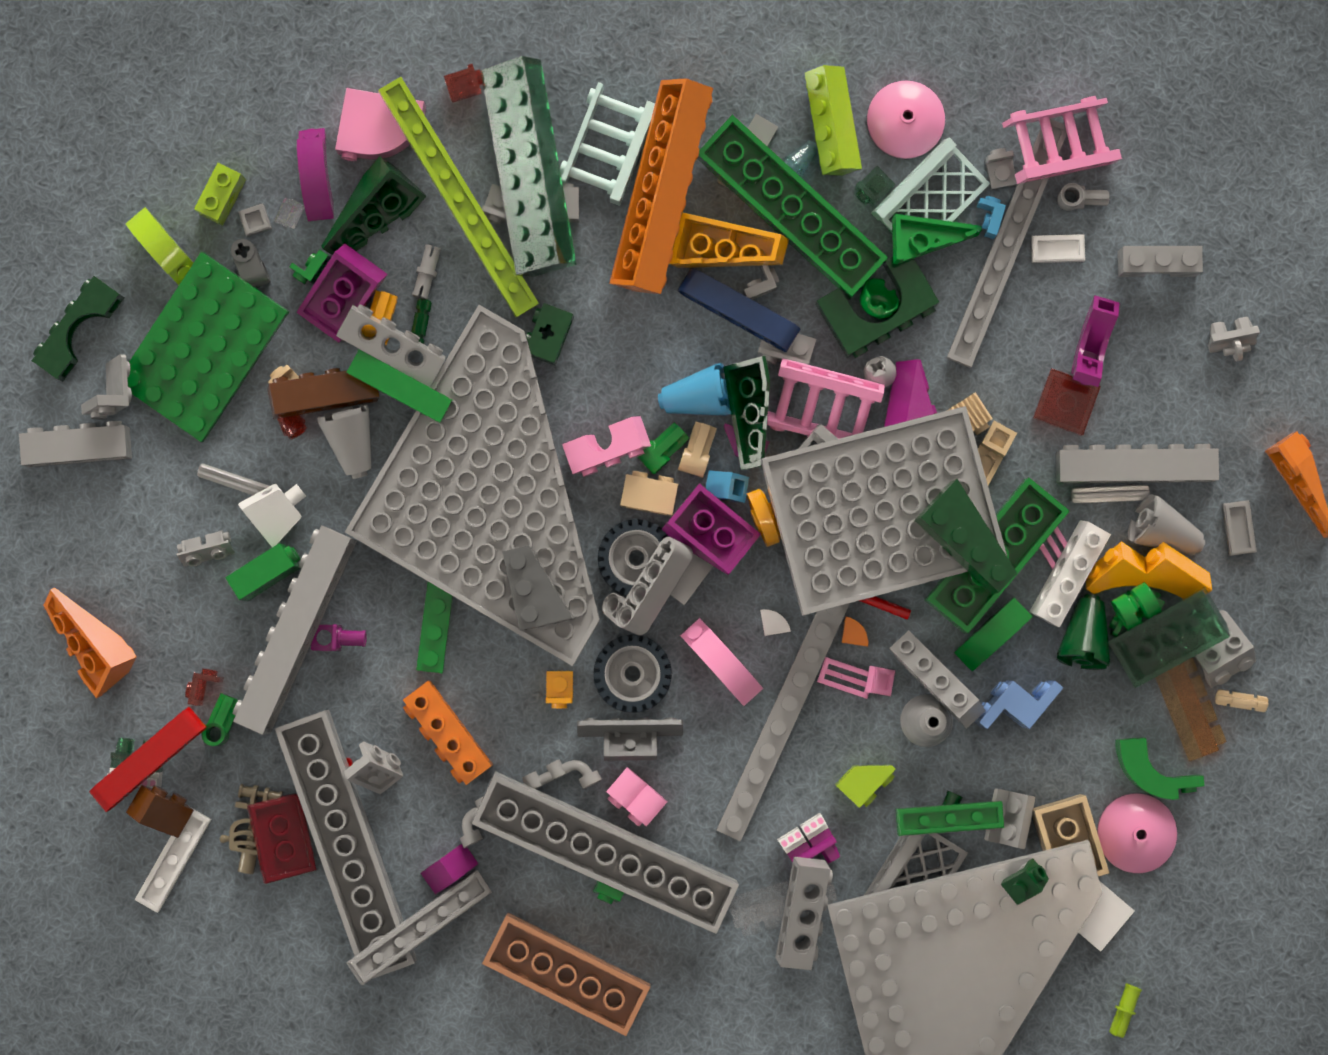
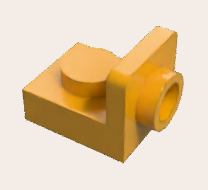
M547 671L546 703H551V708L565 709L567 708V703H573V671Z

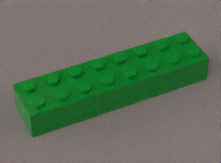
M733 114L699 150L697 159L778 234L788 238V243L837 288L840 287L843 294L849 299L857 293L887 260L888 257Z

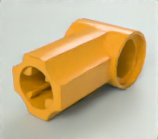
M376 290L370 308L373 311L372 316L379 320H382L384 317L391 321L398 297ZM372 325L362 327V333L366 337H373L377 333L376 328Z

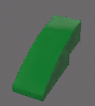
M1015 597L1011 598L976 630L954 654L971 671H974L1033 616Z

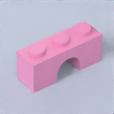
M641 416L630 417L610 425L612 442L606 450L598 445L595 435H585L562 444L572 474L582 473L583 477L598 472L597 467L604 464L606 468L620 464V458L627 455L630 459L643 455V449L650 447L651 444Z

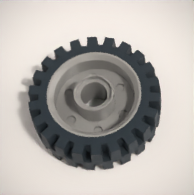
M632 519L615 525L606 533L598 550V567L603 579L614 591L624 596L629 594L660 542L664 538L669 537L661 530V527L647 520ZM634 551H640L644 555V562L639 566L632 565L629 562V556Z
M634 634L620 636L603 647L597 656L593 672L594 683L602 699L614 709L626 713L643 712L656 706L668 692L672 679L671 663L664 649L654 640ZM629 666L639 668L640 678L637 681L632 682L625 677V671Z

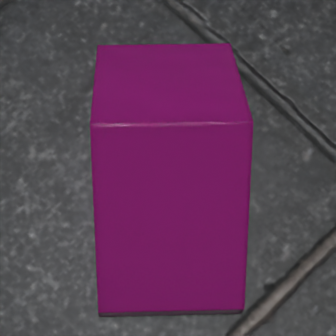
M460 844L420 874L436 895L479 863L468 847L464 848Z

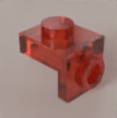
M468 64L467 69L444 76L452 103L482 94L480 88L481 85H484L480 69L474 70L473 64Z
M202 668L201 673H193L192 683L188 682L185 697L189 698L188 704L203 706L207 681L222 683L224 677L217 676L218 671L204 668Z

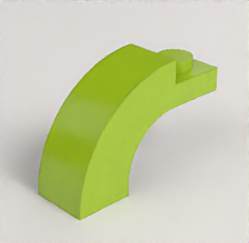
M144 207L126 223V226L162 269L180 285L194 262L178 246L148 209Z

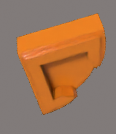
M845 617L841 643L868 647V636L863 626L858 621Z

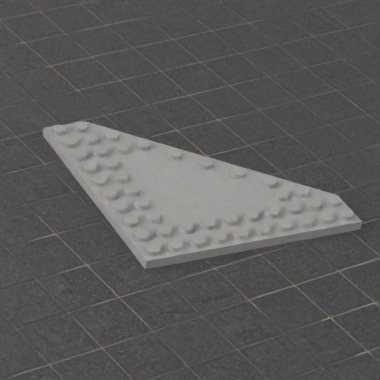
M478 305L430 388L453 400L441 424L418 411L415 412L345 530V533L571 666H574L598 625L600 618L526 333L521 328ZM524 546L532 547L575 619L521 631L502 551Z
M1089 840L828 904L865 1055H1003L1102 895ZM1033 858L1038 865L1044 868L1049 880L1041 893L1017 905L1001 886V883L1008 876L1023 869L1028 860Z

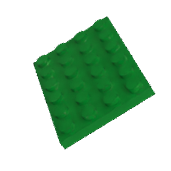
M201 252L129 361L130 375L127 378L128 387L131 388L132 395L200 442H204L289 314V311L209 255Z

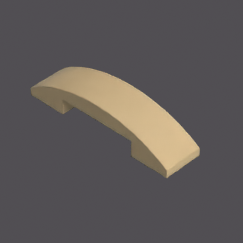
M993 421L978 447L987 485L991 482L1003 457L1017 435L1016 432L996 421Z

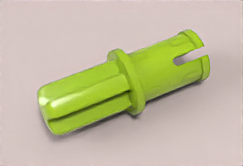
M1127 983L1125 984L1119 1005H1115L1117 1011L1109 1030L1112 1035L1120 1038L1125 1036L1131 1017L1136 1014L1134 1009L1142 989Z

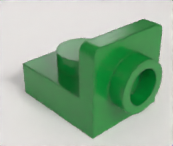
M319 249L317 254L312 253L306 261L305 266L307 268L305 271L294 263H291L289 267L294 271L292 276L304 285L307 281L314 285L331 258Z

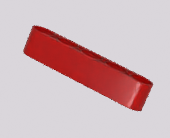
M190 706L187 707L98 782L89 793L105 812L110 811L207 728Z

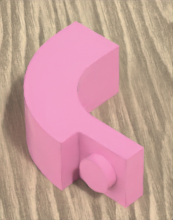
M700 618L680 635L743 706L763 689L743 664Z

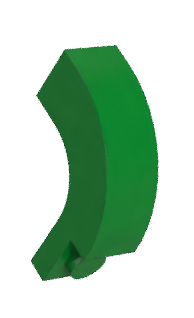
M1146 738L1115 739L1117 758L1124 774L1137 788L1145 793L1174 800L1179 799L1178 789L1180 788L1181 793L1197 792V787L1205 786L1203 775L1166 777L1158 773L1149 761Z

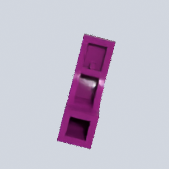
M325 128L299 131L297 160L307 220L309 222L334 219V200L327 168Z
M1094 295L1071 369L1073 380L1079 381L1084 385L1099 386L1102 379L1105 352L1119 315V302Z

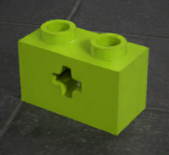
M217 163L194 210L199 215L223 226L246 179L241 173Z

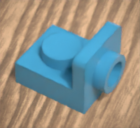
M986 196L985 199L980 198L977 208L991 211V214L986 213L982 228L986 229L984 237L994 239L998 234L1006 205L1001 204V200L991 196Z

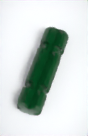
M418 299L416 305L417 312L414 315L411 332L419 336V342L424 344L423 336H426L429 321L428 312L431 310L432 303L427 299Z

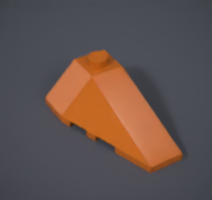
M1297 431L1265 450V452L1323 538H1327L1328 507L1313 454L1309 449L1311 445L1308 439Z
M56 588L50 589L44 607L57 633L65 634L68 644L66 650L69 656L75 655L82 668L77 672L93 695L99 698L129 673L137 656L121 636Z

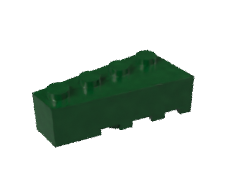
M958 479L950 481L915 519L936 542L991 594L999 593L1017 574Z

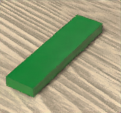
M360 349L346 372L440 424L453 402L451 398Z
M1002 801L896 808L897 835L906 836L1004 828Z

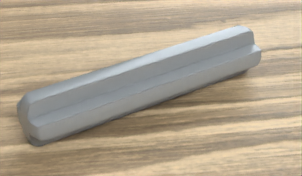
M201 464L197 476L251 495H255L269 487V485L206 464Z
M1148 485L1077 487L1071 490V500L1073 503L1143 501V499L1150 495Z

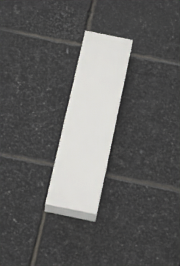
M196 810L193 811L179 838L174 836L169 838L135 900L157 913L160 912L212 819Z

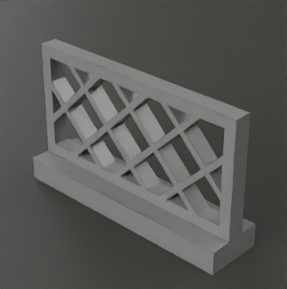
M937 833L929 834L934 837L936 848L923 852L920 842L925 834L900 836L864 895L892 889L896 882L903 880L906 881V885H909L911 878L922 875L925 881L928 880L927 874L941 871L942 876L956 873L968 852ZM939 841L947 846L940 847ZM953 849L959 853L954 863L944 865L942 851ZM937 853L940 866L926 870L924 856ZM919 857L922 871L908 874L907 864L909 860Z

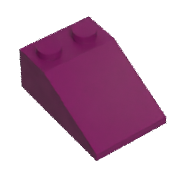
M344 244L334 252L296 313L340 343L342 339L336 335L352 305L358 307L360 304L366 307L388 274L347 244Z
M700 483L661 529L669 537L690 546L693 554L727 575L731 573L761 535Z

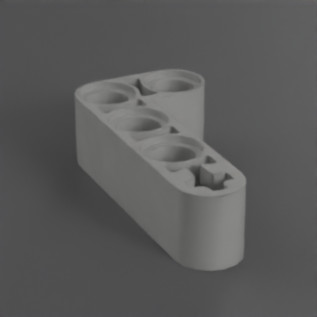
M671 537L664 538L627 597L624 598L615 593L609 594L602 604L603 613L617 626L636 635L645 634L691 562L693 556L692 548Z

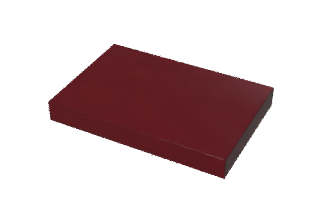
M297 793L247 805L263 883L267 884L317 870L305 814Z

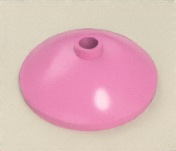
M899 81L881 89L871 101L867 113V127L873 142L886 154L901 159L916 158L929 152L940 140L945 126L944 109L937 95L925 85L913 81ZM910 112L912 119L906 120L903 117V113Z
M1127 794L1115 799L1103 811L1097 828V834L1106 859L1115 867L1130 873H1146L1159 868L1169 859L1177 841L1176 822L1170 810L1158 799L1145 794ZM1139 830H1143L1145 836L1139 840L1136 833Z

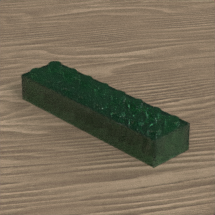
M521 56L481 70L516 275L535 277L577 265L541 60Z

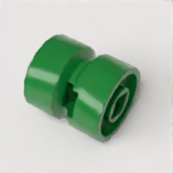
M1145 582L1131 589L1129 596L1122 594L1111 601L1115 613L1128 631L1140 625L1142 618L1150 619L1162 612L1155 595Z

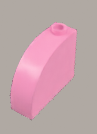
M346 88L335 150L341 155L342 159L357 161V158L370 160L377 159L379 156L387 158L398 154L410 145L379 93ZM416 100L425 115L426 105L424 101Z

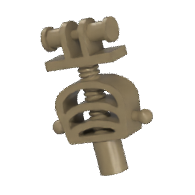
M241 784L238 797L251 798L250 803L237 801L235 807L247 809V805L256 803L257 797H262V801L283 796V791H270V788L266 787L264 792L258 791V785L248 787ZM243 818L231 825L229 836L221 835L219 840L221 843L229 842L230 850L241 852L238 872L254 874L257 850L255 849L250 818ZM240 824H250L248 830H240L237 832V828ZM239 835H248L246 840H236Z

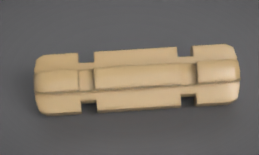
M1219 689L1215 696V703L1217 705L1227 706V704H1230V707L1247 710L1254 708L1255 711L1266 712L1268 708V698L1257 695V698H1254L1252 694L1234 691L1230 694L1228 690Z

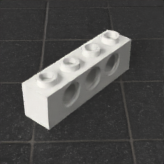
M1080 520L1029 612L1051 625L1060 627L1111 534L1088 521Z

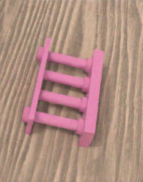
M1091 96L1080 100L1081 103L1029 114H1026L1025 110L1010 114L1011 118L1003 122L1002 125L1003 128L1016 126L1025 162L1023 170L1015 174L1017 184L1107 166L1121 160L1120 149L1109 151V147L1105 146L1096 110L1108 103L1107 98L1097 100L1096 96ZM1086 112L1095 146L1094 154L1087 156L1085 152H1082L1073 114ZM1063 116L1072 152L1068 160H1062V157L1058 155L1050 123L1051 118ZM1037 121L1040 123L1049 159L1046 160L1047 164L1039 165L1038 161L1035 162L1026 126L1027 123Z
M782 358L778 376L783 377L785 381L776 413L768 411L767 425L776 431L788 430L809 436L814 428L819 425L812 423L820 390L826 388L834 390L836 395L828 424L824 427L838 439L863 433L871 404L875 403V401L879 403L882 401L884 385ZM798 381L807 383L810 387L801 420L786 416L794 385ZM849 395L860 397L859 399L861 400L852 433L837 429L845 399Z

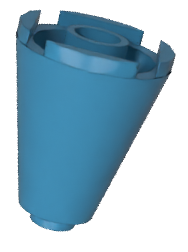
M722 363L714 364L663 387L661 393L658 394L660 408L665 409L666 413L731 415L726 381L722 376L724 365Z

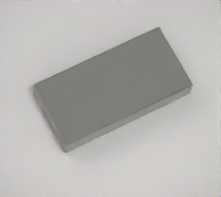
M1249 500L1221 504L1229 556L1257 552Z

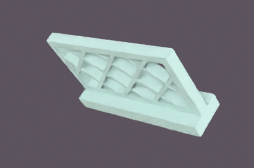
M947 138L871 214L877 220H880L891 232L892 223L889 219L896 212H905V215L910 216V212L924 213V218H928V213H942V220L953 222L990 183L955 147L956 144L953 140ZM952 155L960 161V172H947V160ZM942 166V172H936ZM931 176H942V191H928V179ZM947 176H960V191H946ZM965 176H974L981 185L975 191H965ZM924 184V191H917ZM913 194H924V209H910V197ZM928 194H942V209H928ZM946 194H960V206L956 210H946ZM964 195H970V196L964 201ZM906 203V209H900ZM946 213H952V214L946 219Z

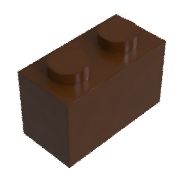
M141 785L126 813L139 824L179 838L194 811L185 804L187 799L177 793H173L172 796L167 795L168 792L156 785L153 788Z

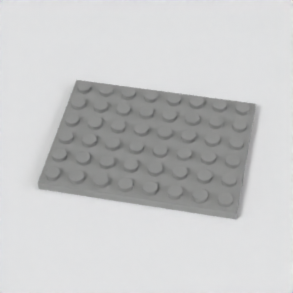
M966 406L760 460L802 616L968 572L915 521L918 515L946 485L955 479L959 480L1006 554Z

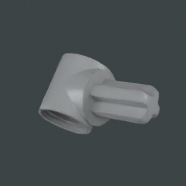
M1076 183L1066 184L1057 195L1059 207L1066 211L1084 209V205L1107 206L1110 200L1109 191L1085 190V186ZM1067 191L1073 192L1076 195V202L1070 203L1066 201L1064 193Z

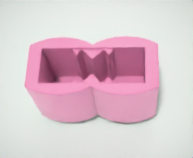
M629 767L624 770L606 791L610 795L607 799L618 809L622 806L630 812L627 817L637 826L643 823L647 827L668 802Z

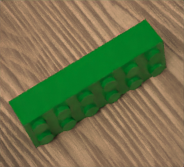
M1029 477L1022 481L996 513L1007 557L1017 574L1070 512ZM969 572L945 577L939 581L924 601L960 631L968 634L1017 574L999 593L991 594Z

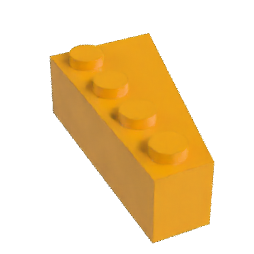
M682 212L679 223L680 230L675 239L673 257L669 264L677 268L783 265L789 241L785 236Z

